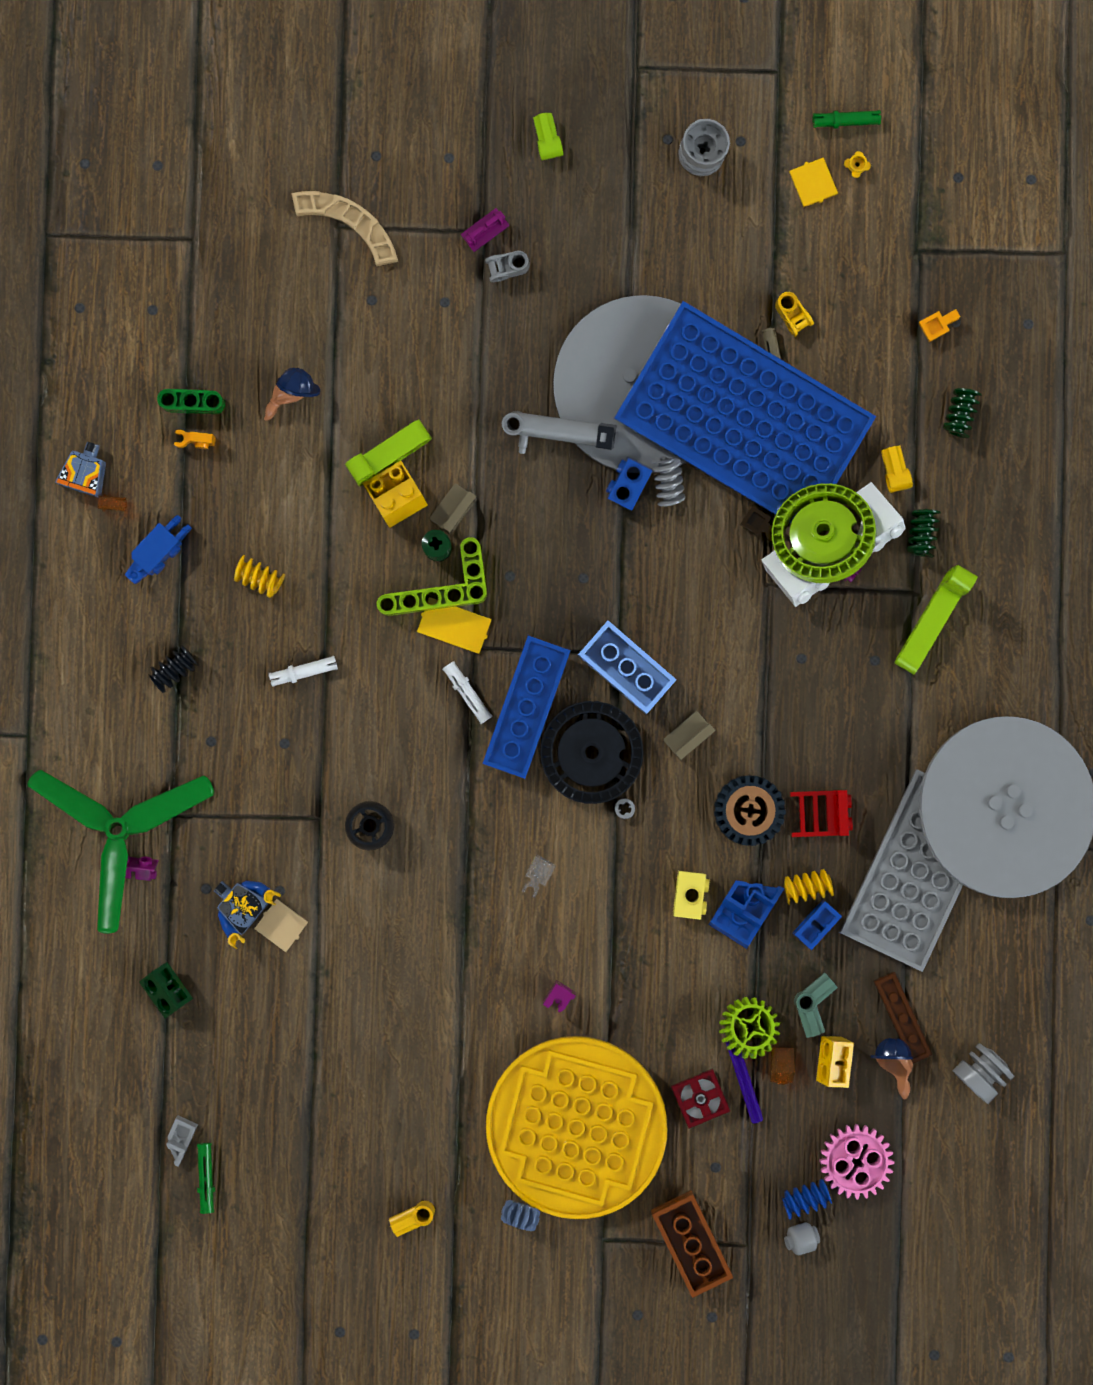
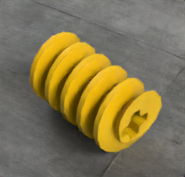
M243 555L235 569L234 581L238 583L242 580V585L246 587L250 584V589L252 590L257 589L259 586L258 592L263 594L267 590V597L271 598L281 587L285 574L283 573L277 578V570L269 574V566L261 570V562H258L254 567L253 559L250 558L246 563L244 562L245 555Z
M824 869L820 870L819 876L816 871H812L811 878L807 873H803L802 880L796 874L793 877V882L789 876L785 877L784 888L788 904H790V898H793L797 904L799 896L807 902L809 894L813 900H816L817 893H820L821 897L825 898L826 891L830 893L831 897L834 896L830 875Z

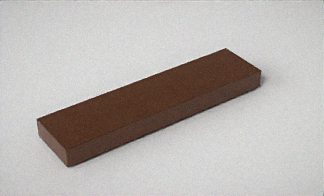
M895 972L874 980L873 982L899 1039L903 1040L910 1048L911 1056H913V1059H911L912 1063L914 1064L931 1056L932 1052Z

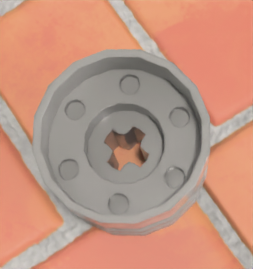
M699 119L690 124L683 135L678 150L679 161L685 170L693 175L708 176L720 168L730 146L729 134L725 127L711 119ZM701 148L705 149L704 154L700 153Z
M978 1043L975 1048L982 1055L978 1057L972 1051L969 1053L975 1063L971 1066L962 1060L952 1071L986 1104H989L998 1095L993 1087L994 1082L1005 1087L1007 1084L1000 1076L1003 1074L1010 1081L1015 1076L1011 1073L1007 1064L993 1050Z

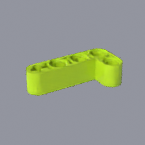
M416 420L366 454H358L346 462L345 466L358 486L361 487L363 482L403 460L427 444L432 437L422 422Z

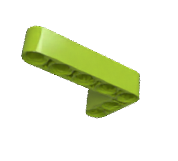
M468 537L460 545L464 584L384 594L377 600L378 610L385 616L474 605L485 601L487 588L482 551L478 540ZM468 543H474L477 546L474 554H467L464 551ZM471 565H477L480 568V573L475 577L467 573ZM475 587L483 590L482 597L474 599L470 595L471 590ZM453 590L461 593L460 599L456 602L448 599L449 593ZM431 593L438 595V602L434 605H429L426 602L427 595ZM408 596H413L416 599V604L412 608L404 606V600ZM386 599H390L394 603L390 611L382 609V602Z
M956 565L948 570L898 654L894 664L913 675L917 672L959 599L968 594L978 578L977 575L960 565Z

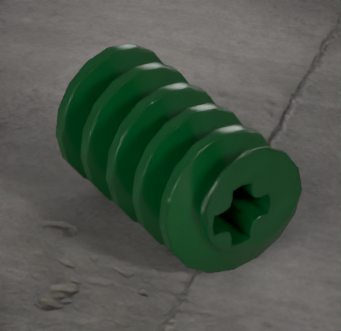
M957 388L953 391L956 397L951 398L953 405L948 407V411L951 414L946 415L945 419L948 422L943 424V428L949 434L968 439L970 436L964 433V431L972 430V427L967 422H974L975 420L970 416V413H977V410L972 405L980 404L975 399V396H982V394L972 389Z
M932 509L912 511V516L917 519H913L910 522L915 528L909 530V533L914 535V537L908 538V542L913 544L907 547L908 552L922 557H935V555L929 553V550L936 549V546L930 544V541L937 540V537L931 535V533L939 530L933 524L940 522L939 519L934 517L935 514H940V511Z
M431 530L422 539V549L430 560L442 562L450 556L452 545L448 535L443 531ZM434 542H439L440 545L438 550L434 549Z

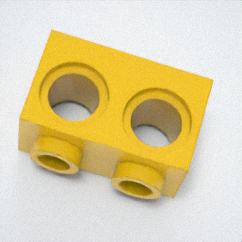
M821 1036L816 1081L827 1087L849 1088L854 1042L843 1037Z

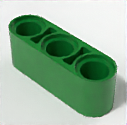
M164 389L160 391L157 397L160 407L170 413L219 414L225 408L223 397L218 392L210 390ZM167 396H174L173 404L165 406L164 399ZM189 397H196L197 401L194 406H186V401ZM219 398V404L216 407H209L210 399Z

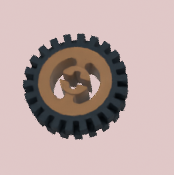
M740 776L730 780L718 793L714 803L716 824L719 826L720 831L735 843L746 846L763 844L769 839L771 840L780 831V827L784 823V815H786V810L784 809L785 802L782 799L781 792L769 780L758 776ZM744 795L747 796V800L743 801L739 807L748 808L749 804H751L753 809L761 810L760 805L755 802L757 796L765 805V816L755 826L752 825V822L760 814L751 813L750 817H748V813L739 811V815L744 819V824L742 825L734 816L735 803Z

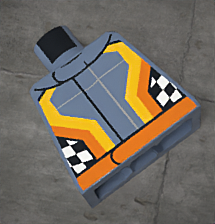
M87 442L83 454L72 450L55 483L101 498L106 462L96 458L100 446Z

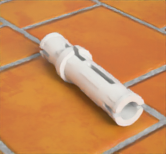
M335 656L295 667L291 665L288 666V669L269 673L271 685L275 687L276 685L291 681L296 683L298 679L335 669L338 670Z
M455 661L444 667L442 670L453 683L454 690H458L480 724L490 719L492 714H490L469 684V678L464 677Z

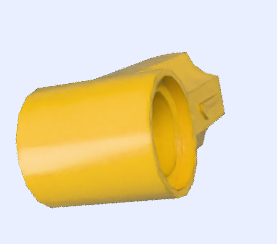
M893 446L881 450L889 492L893 493L912 488V477L909 469L906 468L901 446Z
M421 1201L416 1206L390 1217L389 1222L393 1233L398 1237L420 1226L430 1224L435 1215V1207L429 1201ZM426 1209L430 1216L423 1218L419 1215L418 1210Z

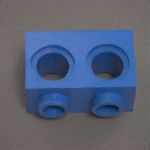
M627 457L626 461L622 459L616 470L619 473L615 481L611 480L606 489V492L609 493L608 499L632 511L653 471L652 468L630 457ZM630 467H637L640 472L636 478L627 476V470ZM618 488H628L629 495L626 498L618 497L616 494Z
M821 900L792 934L807 948L812 950L842 916L826 901Z

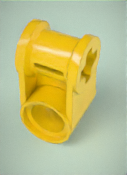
M784 292L779 296L775 303V308L794 337L808 325H814L810 314L802 306L794 293ZM789 299L792 303V308H784L781 300Z

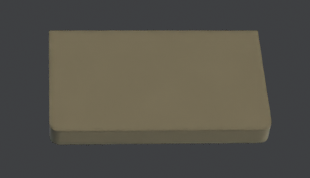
M454 484L433 512L430 520L451 535L475 503L477 496L470 491L467 492L458 484Z
M696 711L668 734L663 741L678 759L682 760L716 730Z

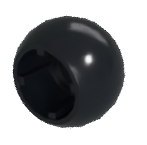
M365 801L359 803L349 811L346 817V835L353 845L362 850L379 849L386 845L393 835L394 820L392 814L384 805L378 802ZM367 810L378 812L382 818L379 820L376 816H369ZM361 813L364 818L360 821L359 828L355 829L356 818ZM368 819L376 822V829L373 832H368L364 827ZM384 822V832L382 836L378 839L376 834L381 829V823ZM362 832L364 835L372 836V842L362 840L357 833Z

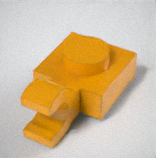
M957 309L943 317L940 311L919 321V325L928 342H931L948 333L950 330L947 325L959 320L960 315Z
M176 430L175 432L177 435H183L184 437L182 442H174V445L178 448H184L189 443L195 444V448L208 449V446H215L216 437L213 434L185 432L183 430Z

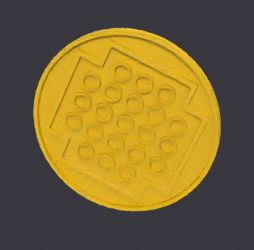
M567 1036L542 1042L522 1053L509 1065L498 1080L492 1092L486 1115V1136L489 1152L504 1182L519 1198L530 1206L544 1213L567 1219L601 1217L631 1203L647 1188L656 1175L667 1142L668 1126L665 1105L661 1093L648 1071L623 1049L606 1041L591 1037Z

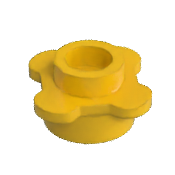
M860 151L855 152L850 159H846L844 162V166L849 168L854 178H859L862 172L868 171L871 168L870 162L867 161Z

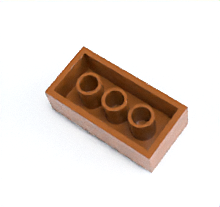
M692 1190L651 1209L652 1216L692 1298L733 1278L732 1272Z

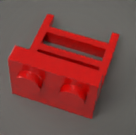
M847 790L790 792V797H799L800 832L791 833L792 837L849 836V831L853 830L852 817H848V808L852 807L851 794L847 795ZM825 795L827 831L819 832L817 796ZM804 796H812L813 832H805Z

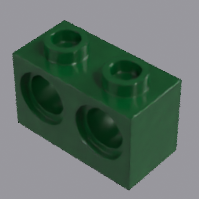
M168 962L139 981L165 1019L193 999Z

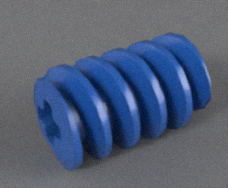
M819 1179V1187L814 1182H811L810 1190L804 1184L802 1185L801 1193L795 1187L793 1188V1195L788 1190H785L784 1198L782 1197L789 1220H792V1212L801 1217V1209L808 1215L811 1206L817 1212L818 1204H821L824 1209L827 1208V1201L832 1204L828 1188L823 1179Z

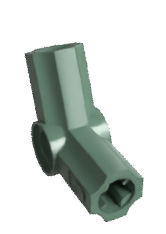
M825 972L807 988L797 993L794 998V1004L806 1038L825 1032L817 1005L838 988ZM804 996H808L811 999V1004L807 1008H802L799 1003L800 999Z

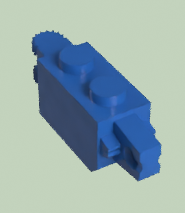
M179 515L175 516L166 526L158 523L131 552L134 562L125 573V576L131 582L137 584L147 575L159 574L166 566L164 564L169 557L174 558L180 552L181 541L191 531L192 527L187 524L174 536L171 531L180 523L182 518Z

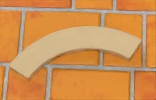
M319 191L291 193L297 217L319 215L338 220L348 225L362 237L372 252L376 266L398 262L389 236L377 219L360 205L342 196L321 193Z

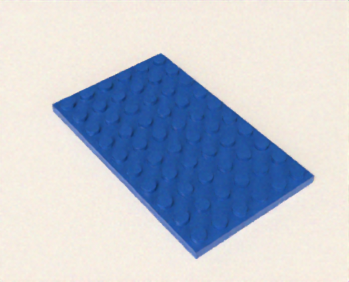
M682 301L614 417L616 421L775 515L781 505L800 489L816 484H837L876 418L872 413ZM794 514L792 519L789 521L790 524L792 523L796 514Z

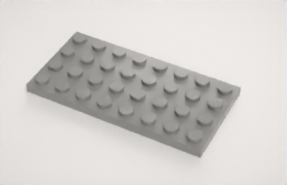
M915 769L839 933L923 972L963 884L956 881L944 870L926 842L919 811L920 791L925 773Z

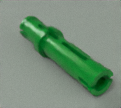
M834 110L832 113H813V128L833 127V129H838L839 126L880 125L881 115L879 114H881V111L838 112V110Z
M212 1143L197 1144L199 1171L197 1193L200 1194L201 1214L214 1213L213 1192H215V1186H213ZM204 1157H205V1160H206V1175H205ZM205 1181H206V1183H207V1199H206V1186H205Z

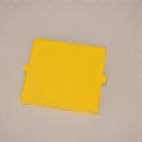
M824 157L810 163L805 162L803 166L789 171L803 207L817 202L822 203L824 199L838 194Z

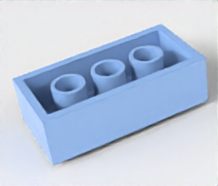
M609 621L602 626L578 654V657L645 715L676 681L670 673Z

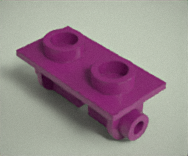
M495 208L461 233V236L472 251L475 252L510 225L505 220L504 214Z
M128 856L125 878L131 879L133 871L137 880L151 881L156 879L157 870L155 869L159 860L150 857L135 858Z

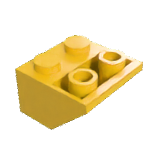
M401 460L363 482L364 487L389 528L428 506Z

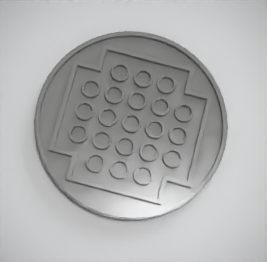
M647 295L629 296L610 301L586 315L572 329L561 347L553 381L554 398L559 418L596 424L617 425L615 443L612 450L575 443L585 454L606 467L617 470L621 460L626 461L627 457H630L653 470V468L659 466L657 463H652L654 458L668 456L680 459L614 419L681 304L678 302ZM680 459L681 464H680L679 466L684 465V464H686L687 462H685L684 460ZM630 467L627 470V473L639 474L640 472L637 467Z
M1005 716L981 720L964 727L952 735L939 748L929 763L921 785L919 800L923 834L938 863L949 875L967 888L999 898H1019L1035 895L1048 890L1065 879L1085 855L1093 836V782L1078 752L1065 738L1051 728L1039 722L1020 717Z

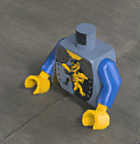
M246 880L243 883L238 882L231 889L221 881L214 892L223 899L217 908L219 910V921L222 930L228 938V944L238 949L235 945L237 940L245 943V939L240 935H243L268 904L276 905V903H273L272 898L274 895L280 897L281 894L271 890L262 882Z

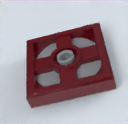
M713 1068L671 1085L688 1129L730 1112Z

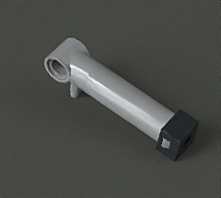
M512 411L502 420V428L507 434L520 435V454L526 453L528 437L591 445L608 450L614 448L617 425L575 421L527 414L520 411ZM511 417L519 420L520 426L518 429L510 426L509 421Z

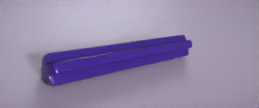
M735 1048L728 1051L751 1122L753 1124L763 1121V1117L745 1061L742 1058V1052L735 1056Z

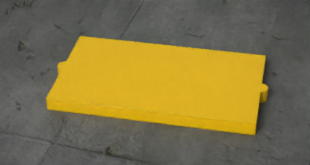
M429 597L427 604L434 605L438 600ZM459 607L428 610L421 613L422 619L417 632L480 654L484 640L488 638L486 634L492 619Z

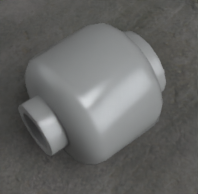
M804 1222L789 1227L784 1241L788 1250H792L794 1254L800 1256L815 1251L820 1243V1236L815 1226Z

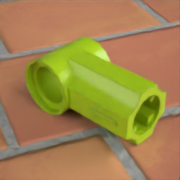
M541 113L533 117L541 161L563 156L561 140L557 136L552 113Z

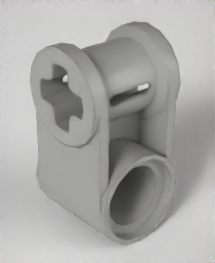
M523 251L494 255L485 259L491 273L490 282H499L523 275L530 267L527 254ZM518 258L525 260V264L520 268L513 265V262Z

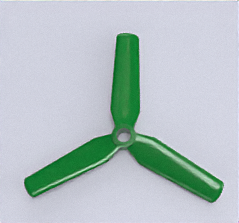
M43 770L36 771L30 777L27 784L28 787L85 827L103 832L108 837L101 855L97 930L104 934L115 933L119 928L128 861L125 840L128 836L148 832L214 795L211 781L206 776H201L133 806L121 818H113L105 806ZM116 826H121V833L118 835H113V828Z

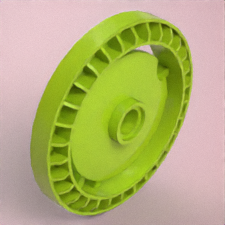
M836 484L811 485L792 494L777 511L772 526V542L780 563L794 576L813 583L836 582L857 572L871 556L877 536L875 519L868 503L853 490ZM834 501L848 505L859 515L863 522L862 536L852 531L853 525L857 524L852 512L844 505ZM796 514L791 523L789 533L792 548L788 550L785 545L786 528L789 521ZM822 531H829L827 535H819ZM856 542L860 543L857 548L854 547ZM796 553L800 556L798 559L794 557ZM849 553L851 554V555H850L847 559H845L844 561H842V562H840V563H837V564H835V565H831V566L816 567V566H811V565L805 564V562H810V563L819 564V565L831 564V563H835V562H837V561L843 559V558L846 557Z

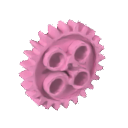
M855 1124L854 1130H851L846 1125V1132L843 1133L838 1128V1136L830 1134L833 1141L831 1143L824 1142L828 1149L821 1150L820 1152L826 1158L819 1159V1162L826 1166L820 1170L822 1173H828L824 1177L826 1182L833 1180L830 1184L831 1189L838 1186L837 1193L839 1195L845 1190L847 1198L854 1193L856 1200H858L860 1193H863L867 1199L868 1191L876 1195L875 1188L878 1186L884 1189L881 1182L890 1181L885 1175L886 1173H893L892 1169L888 1168V1165L894 1164L893 1160L888 1159L889 1156L893 1155V1152L885 1150L890 1144L888 1142L881 1143L884 1136L881 1134L875 1137L877 1132L875 1129L868 1133L867 1125H864L862 1130H860L858 1124ZM854 1140L857 1141L858 1148L855 1151H848V1143ZM868 1144V1147L861 1154L863 1146ZM876 1152L878 1154L877 1160L873 1163L867 1162L868 1154ZM853 1158H859L861 1160V1164H856L854 1166V1163L852 1162ZM840 1160L847 1162V1166L843 1171L836 1170V1163ZM852 1170L850 1178L846 1179V1176ZM859 1172H865V1181L856 1182V1175Z

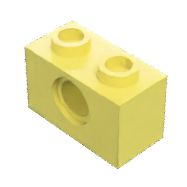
M678 870L673 916L701 920V915L706 914L707 902L703 901L704 892L708 893L710 879H706V874ZM689 889L697 891L698 897L695 901L691 902L686 899L685 894Z

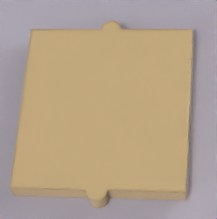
M276 899L274 901L276 905H272L268 911L263 913V918L254 929L287 952L293 942L300 938L299 934L308 924V921Z

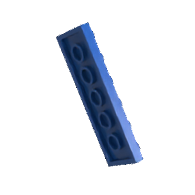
M531 636L527 637L482 764L526 779L571 650Z

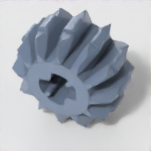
M514 1200L506 1201L502 1208L501 1220L503 1223L526 1231H534L540 1220V1211L537 1208Z

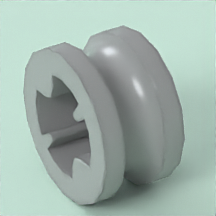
M621 799L615 805V812L618 817L629 819L635 813V806L631 800ZM625 803H629L631 805L629 806L631 812H626L624 815L620 814L621 809L618 810L620 804L625 805Z

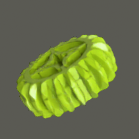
M744 997L742 1002L737 999L734 1001V1005H728L727 1009L729 1012L725 1011L722 1013L726 1020L719 1021V1024L725 1026V1029L719 1030V1033H725L726 1037L722 1039V1042L729 1041L730 1044L727 1046V1049L735 1048V1056L742 1052L743 1059L748 1058L749 1055L751 1059H756L757 1054L762 1057L765 1056V1051L770 1052L772 1050L770 1044H777V1040L773 1036L780 1035V1032L775 1030V1027L780 1026V1023H774L773 1019L777 1017V1014L770 1015L769 1012L772 1010V1007L764 1008L765 1001L762 1000L757 1003V998L755 997L751 998L750 1001L748 997ZM742 1010L753 1011V1014L748 1019L737 1017ZM760 1019L763 1020L765 1030L760 1026ZM747 1024H751V1025H752V1027H751V1028H753V1031H752V1032H748V1031H747V1029H748V1028H746V1025H747ZM734 1026L739 1030L738 1038L735 1034ZM752 1037L762 1039L755 1047L745 1045Z

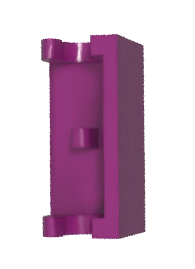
M556 980L544 998L543 1005L549 1008L555 1000L557 1004L559 1003L558 1012H562L570 1000H574L576 992Z

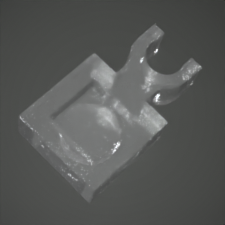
M536 855L525 875L531 880L525 884L522 892L525 893L527 887L531 886L534 888L532 897L535 898L539 891V883L546 886L556 865Z

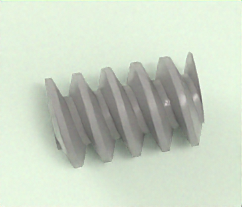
M668 456L654 458L652 463H657L659 466L653 468V471L660 472V475L655 476L654 480L661 481L655 488L662 490L656 496L657 498H663V501L658 502V505L664 507L672 506L684 501L685 494L682 493L684 486L681 484L683 478L680 476L682 469L678 467L681 464L680 459Z

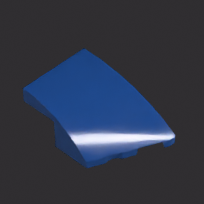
M735 881L708 925L747 949L785 888Z

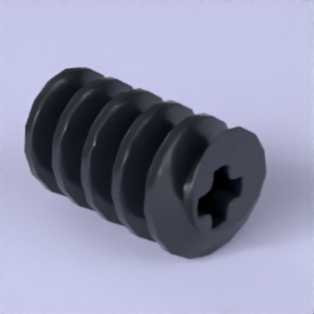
M180 645V654L175 650L172 651L174 659L165 656L167 664L158 662L159 670L153 666L150 667L152 675H149V677L162 693L166 692L165 685L169 688L173 687L172 679L180 682L179 674L187 677L186 669L194 672V663L199 666L192 654L182 645Z

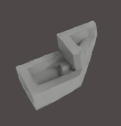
M179 1115L172 1125L167 1137L168 1142L166 1143L168 1149L172 1152L175 1159L174 1164L179 1167L198 1127V1124Z

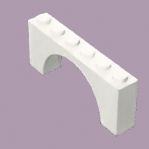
M870 482L856 493L868 503L875 519L877 536L873 553L874 551L881 550L891 539L898 538L906 528L900 514L874 484ZM861 520V525H860V529H859V532H858V535H860V536L863 535V522H862V520ZM856 542L854 547L857 548L860 543ZM775 550L761 560L766 572L795 607L806 603L812 595L826 589L830 584L813 583L794 576L780 563ZM849 553V554H848L846 557H844L843 559H841V560H839V561H837V562H835V563H831V564L819 565V564H813V563H810V562H805V564L811 565V566H816V567L831 566V565H835V564H837V563H840V562L844 561V560L847 559L851 554Z

